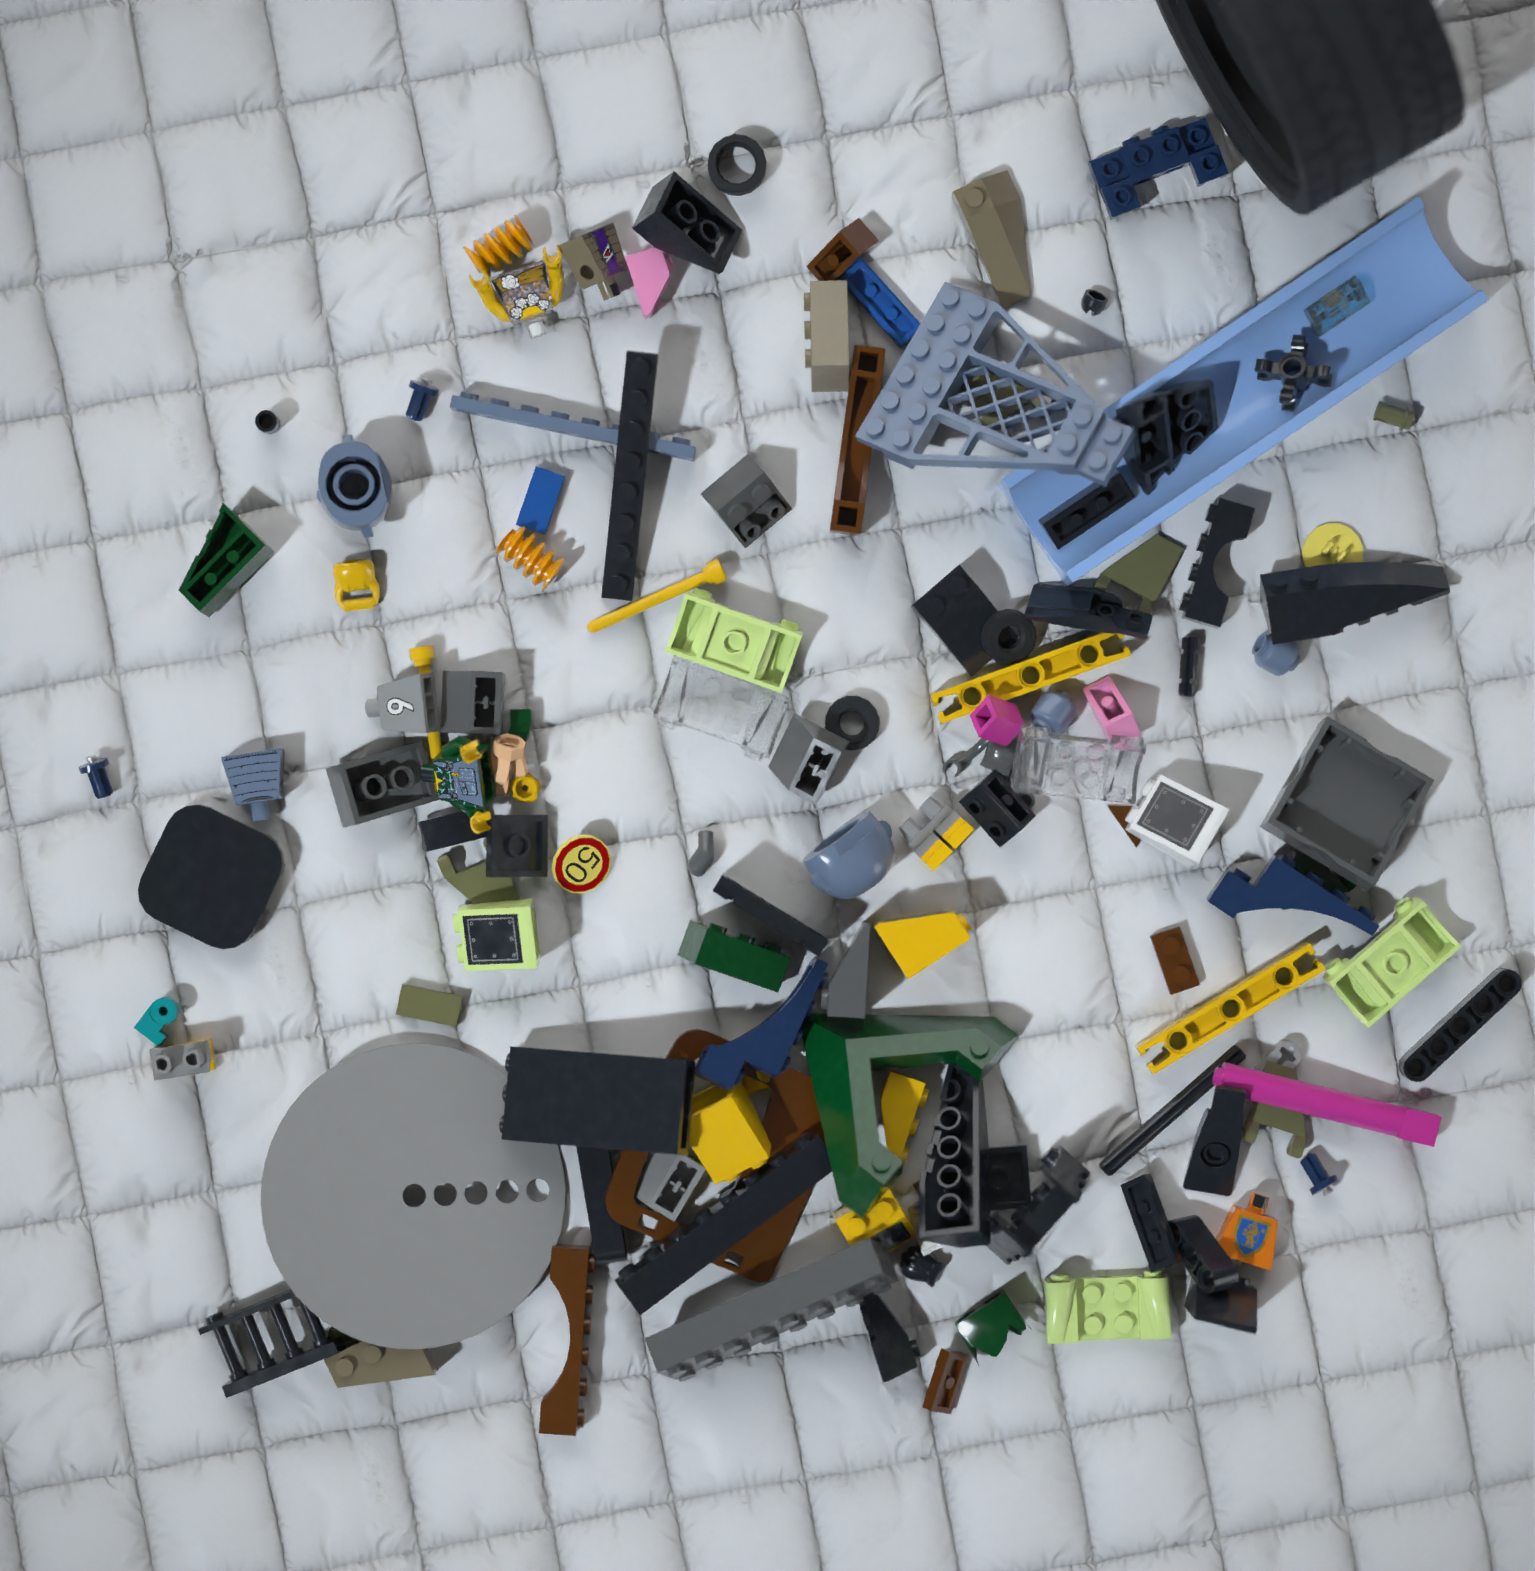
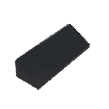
M1115 469L1106 486L1093 482L1040 518L1038 522L1059 550L1136 497L1121 473Z

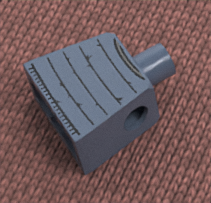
M279 748L221 757L236 805L251 804L253 822L272 819L269 801L283 799L284 749Z

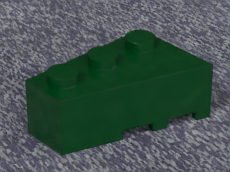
M222 503L219 509L220 514L213 528L209 529L205 537L206 541L199 555H196L179 588L183 596L199 612L208 617L274 553L233 509Z
M691 920L689 921L677 955L701 967L777 993L779 992L791 959L782 954V947L766 942L763 947L755 944L756 938L738 932L736 937L727 934V928L710 922L708 927Z

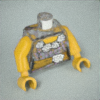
M556 245L557 254L555 256H549L546 253V247L543 248V261L489 278L484 268H480L483 278L479 281H475L471 274L468 276L472 286L477 289L486 309L502 322L511 321L513 326L525 323L530 339L548 334L543 317L554 314V307L561 302L565 277L563 266L560 262L562 252L558 245Z

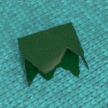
M1004 1290L955 1321V1326L977 1364V1349L996 1357L1007 1341L1009 1329L1017 1335H1022V1331L1026 1329L1025 1320Z

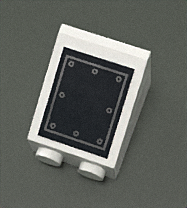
M1161 774L1156 776L1154 780L1149 778L1140 792L1144 798L1139 806L1134 804L1125 818V821L1129 822L1125 830L1188 868L1199 864L1228 814L1229 809Z

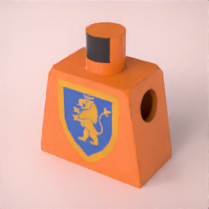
M1252 1192L1247 1209L1236 1205L1231 1207L1216 1236V1240L1230 1258L1271 1271L1278 1220L1265 1215L1270 1198Z

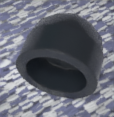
M1087 289L1081 300V308L1086 314L1091 310L1092 316L1099 315L1104 310L1108 298L1098 291Z

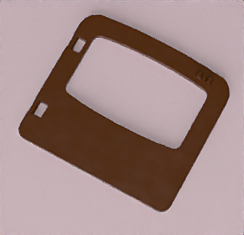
M702 1029L687 1030L676 1038L665 1058L695 1061L697 1058H700L706 1045L720 1046L729 1042V1040ZM745 1065L742 1066L745 1069L744 1075L767 1084L771 1089L766 1111L761 1122L772 1145L768 1160L779 1151L785 1153L794 1146L793 1141L805 1132L810 1134L814 1131L826 1145L811 1076L788 1066L784 1074L779 1073V1076L770 1078L769 1082H763L758 1079L756 1070ZM621 1150L605 1196L606 1210L611 1218L620 1225L665 1243L669 1240L668 1235L674 1229L681 1225L685 1228L687 1225L677 1220L674 1222L666 1216L634 1201V1193L648 1152ZM768 1161L757 1169L761 1171L763 1168L769 1165ZM750 1167L742 1171L733 1189L735 1190L744 1183L743 1179L756 1169ZM811 1188L711 1263L758 1283L768 1281L774 1273ZM642 1214L657 1220L654 1229L638 1223ZM728 1251L744 1257L740 1266L725 1260Z

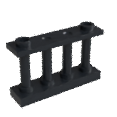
M291 1288L288 1291L226 1316L223 1315L222 1311L205 1318L206 1324L198 1329L200 1335L213 1330L231 1373L229 1375L230 1380L222 1386L226 1398L338 1354L345 1348L341 1336L331 1340L330 1335L326 1336L319 1317L311 1312L297 1297L315 1340L312 1342L314 1346L303 1351L302 1346L298 1347L280 1304L283 1301L296 1297ZM266 1308H269L287 1351L284 1353L286 1358L275 1362L274 1357L270 1358L252 1315ZM239 1319L243 1323L259 1362L257 1364L258 1369L247 1373L246 1368L242 1369L225 1328L226 1324Z

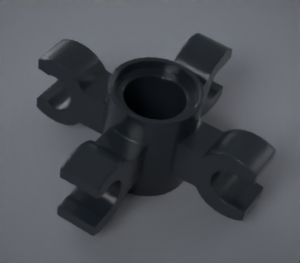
M1293 334L1290 354L1283 356L1278 363L1266 359H1257L1254 371L1258 372V380H1281L1283 388L1280 393L1279 403H1282L1281 410L1294 412L1297 392L1303 391L1309 383L1321 387H1331L1333 374H1330L1331 366H1306L1304 359L1307 355L1308 343H1305V335ZM1294 370L1300 371V372H1299L1298 374H1296V375H1293V376H1289V375H1288V373H1290L1291 371H1294Z

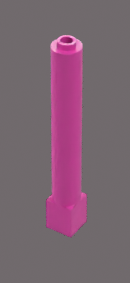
M1226 1062L1221 1067H1216L1212 1079V1084L1216 1086L1222 1085L1246 1090V1100L1395 1136L1432 1147L1435 1146L1442 1118L1433 1113L1382 1102Z

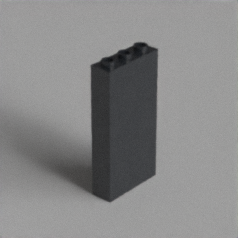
M510 1046V1053L507 1054L505 1060L508 1076L507 1084L504 1085L502 1092L505 1107L504 1115H502L499 1123V1129L502 1133L501 1140L688 1156L696 1068L695 1061Z

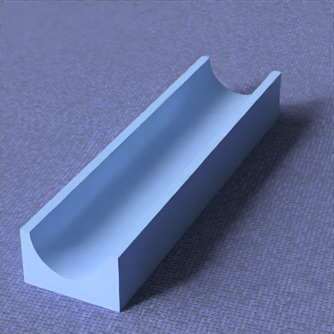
M1419 196L1103 410L1106 417L1117 421L1116 409L1145 394L1194 380L1210 379L1213 381L1218 428L1191 455L1183 454L1174 463L1175 470L1170 475L1164 473L1152 484L1155 489L1148 496L1143 492L1122 457L1116 470L1121 473L1136 498L1058 550L1038 520L1094 481L1080 475H1065L1052 470L1015 469L1001 479L998 486L1066 586H1069L1489 301L1483 290H1477L1466 282L1446 258L1427 224L1424 213L1426 206ZM1354 280L1362 296L1358 301L1355 300L1348 285V282ZM1340 286L1343 294L1341 299L1335 305L1323 308L1321 302L1325 296L1332 291L1339 290ZM1347 288L1353 297L1350 301H1347L1343 293ZM1338 304L1339 307L1331 311L1329 314H1331L1338 308H1340L1342 314L1336 317L1335 319L1331 320V318L1338 314L1340 311H1338L1331 317L1329 316V318L1326 312ZM1309 306L1313 307L1321 323V326L1317 329L1307 312ZM1319 307H1322L1326 316L1322 320L1316 311ZM1293 334L1306 336L1305 343H1308L1307 355L1304 359L1306 366H1331L1330 374H1333L1331 387H1321L1309 383L1303 391L1297 392L1294 412L1281 410L1282 403H1279L1280 393L1283 388L1281 380H1258V372L1254 371L1257 359H1266L1278 363L1283 356L1290 354ZM1294 370L1288 373V375L1293 376L1298 374L1300 371Z

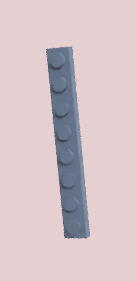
M461 392L460 397L452 395L450 408L453 411L617 445L618 424H612L610 429L600 427V421L582 417L581 422L569 420L570 415L562 412L552 411L551 416L539 414V408L529 405H521V409L508 407V401L491 398L490 403L478 401L479 395L468 392ZM650 431L648 452L694 461L696 447L690 446L691 440L673 437L672 442L660 439L661 434Z

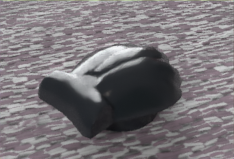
M919 1245L911 1246L908 1248V1251L901 1254L902 1261L900 1262L902 1274L908 1279L925 1282L930 1287L935 1285L939 1274L946 1266V1264L937 1261L932 1253L923 1256Z

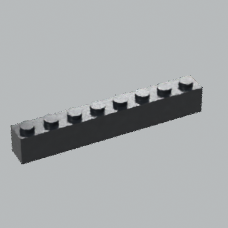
M813 1131L810 1134L808 1132L801 1134L793 1141L794 1146L785 1153L779 1151L768 1160L769 1165L761 1171L756 1169L750 1172L743 1179L744 1183L735 1190L733 1188L726 1190L719 1196L717 1204L710 1209L709 1207H704L693 1216V1222L685 1228L683 1225L677 1227L668 1235L669 1240L661 1246L658 1244L653 1245L644 1252V1258L635 1265L630 1263L618 1272L619 1277L615 1279V1282L639 1315H642L832 1172L826 1145L817 1133Z

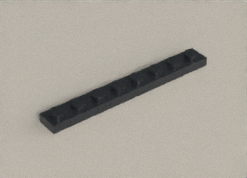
M627 350L601 598L633 600L658 353Z

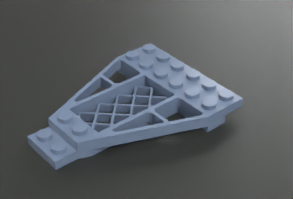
M944 282L855 437L858 442L883 452L886 458L911 469H914L915 466L1052 470L1065 475H1080L1106 486L1136 433L1134 428L1106 417L1104 411L998 303ZM1000 319L1023 340L1017 354L1009 364L980 354ZM1032 350L1067 387L1062 388L1019 370L1028 353ZM989 373L1003 379L991 382ZM985 374L988 384L970 389L968 379ZM965 383L967 391L957 394L962 384ZM1016 384L1030 390L1018 394ZM1012 385L1015 395L997 401L995 390ZM991 392L994 402L976 408L974 398ZM1042 395L1054 399L1056 402L1045 405ZM1039 396L1042 406L1024 412L1021 402ZM970 400L973 410L956 415L953 405ZM1018 403L1021 414L1003 419L1000 409ZM1066 407L1067 418L1052 424L1048 413ZM997 411L1000 421L982 426L980 416ZM1045 415L1048 425L1030 431L1027 421ZM976 418L977 423L970 420ZM1024 422L1027 433L1013 438L1009 437L1006 428ZM940 423L969 435L958 455L922 454ZM1003 429L1004 434H1001L997 431ZM1051 434L1052 444L1037 449L1033 439ZM982 440L1020 457L970 456L977 442ZM1030 441L1031 446L1025 444V442Z

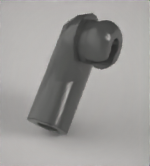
M704 830L698 832V848L688 862L689 872L696 877L703 876L714 861L712 831Z

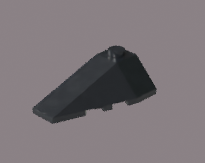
M874 1292L864 1296V1301L859 1304L869 1333L882 1381L885 1383L918 1367L916 1358L921 1357L916 1339L909 1340L906 1330L879 1294L875 1295Z

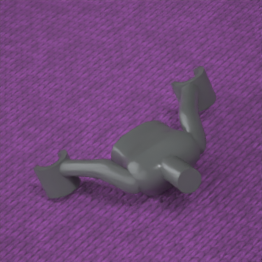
M981 738L958 759L948 760L942 766L944 773L946 766L949 763H954L957 766L955 778L961 773V767L979 755L986 747L980 765L992 771L996 770L1003 776L1010 777L1012 769L1017 762L1018 796L1021 798L1023 795H1028L1031 798V803L1028 806L1030 809L1035 804V797L1028 790L1027 750L1015 738L1007 747Z

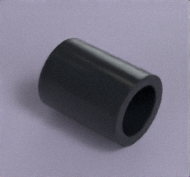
M263 410L257 414L255 424L263 433L274 434L280 428V419L273 412ZM267 416H272L274 419L273 425L268 429H264L262 427L263 419Z

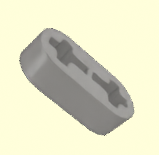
M1280 1041L1254 1067V1070H1264L1267 1060L1276 1063L1282 1057L1280 1052L1282 1047L1286 1049L1293 1047L1294 1050L1291 1054L1294 1059L1292 1061L1286 1059L1281 1065L1294 1069L1301 1060V1049L1292 1041Z

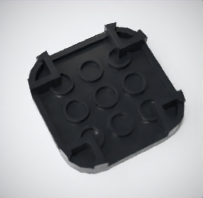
M201 804L185 806L176 811L167 822L138 886L139 902L145 912L155 920L209 946L219 949L238 947L249 941L255 933L257 924L280 877L283 875L285 868L283 851L277 843L278 841L269 834H265L213 809V807Z

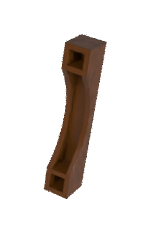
M854 345L830 533L853 536L861 535L872 447L858 442L855 435L879 396L885 348Z
M567 1244L552 1246L550 1280L559 1291L566 1307L570 1324V1345L567 1361L562 1373L541 1401L539 1433L576 1436L578 1427H584L585 1409H579L580 1396L586 1397L587 1378H581L582 1366H588L589 1347H583L584 1335H590L591 1316H586V1304H592L593 1285H588V1274L595 1271V1255L590 1254V1246Z

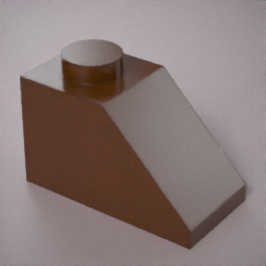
M858 218L840 230L806 267L819 281L838 280L855 263L863 258L879 240L862 220Z

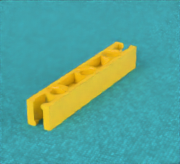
M1100 633L931 694L930 698L933 706L939 705L938 698L953 694L957 695L961 706L960 710L944 716L943 711L938 712L939 723L943 724L972 713L988 695L1006 701L1131 656L1129 647L1126 648L1124 645L1120 647L1121 653L1106 657L1100 645L1102 640L1113 635L1119 637V639L1125 636L1119 633ZM1084 646H1091L1095 649L1097 656L1094 662L1086 663L1081 659L1080 652ZM1033 667L1037 670L1038 680L1036 683L1027 684L1022 679L1024 668ZM975 688L979 691L980 701L978 704L968 705L964 701L963 694L966 689Z
M1308 942L1301 944L1135 1045L1140 1056L1146 1054V1049L1160 1042L1168 1051L1165 1056L1154 1064L1151 1061L1146 1065L1149 1071L1154 1075L1325 971L1324 965L1317 958L1311 961L1314 967L1298 974L1297 969L1293 966V962L1306 952L1311 956L1316 953L1312 945ZM1282 967H1286L1290 972V979L1285 984H1279L1275 978L1277 970ZM1227 1000H1235L1238 1006L1236 1013L1232 1016H1225L1222 1011V1006ZM1175 1032H1182L1185 1037V1042L1180 1048H1172L1169 1043L1170 1036Z

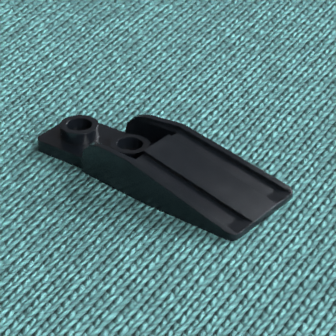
M1047 584L1033 585L1024 617L1029 620L1111 634L1119 633L1141 639L1148 637L1153 618L1151 614L1123 608V601L1113 593L1097 588Z
M1222 1085L1216 1086L1211 1108L1205 1109L1197 1128L1183 1181L1184 1189L1230 1196L1232 1194L1240 1152L1242 1112L1246 1100V1090Z

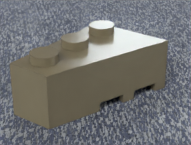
M847 280L810 281V292L804 293V311H810V321H804L805 339H811V349H805V368H811V392L848 391L849 335Z
M360 1340L346 1345L338 1354L324 1359L337 1388L435 1375L438 1371L428 1348L395 1349L377 1346Z

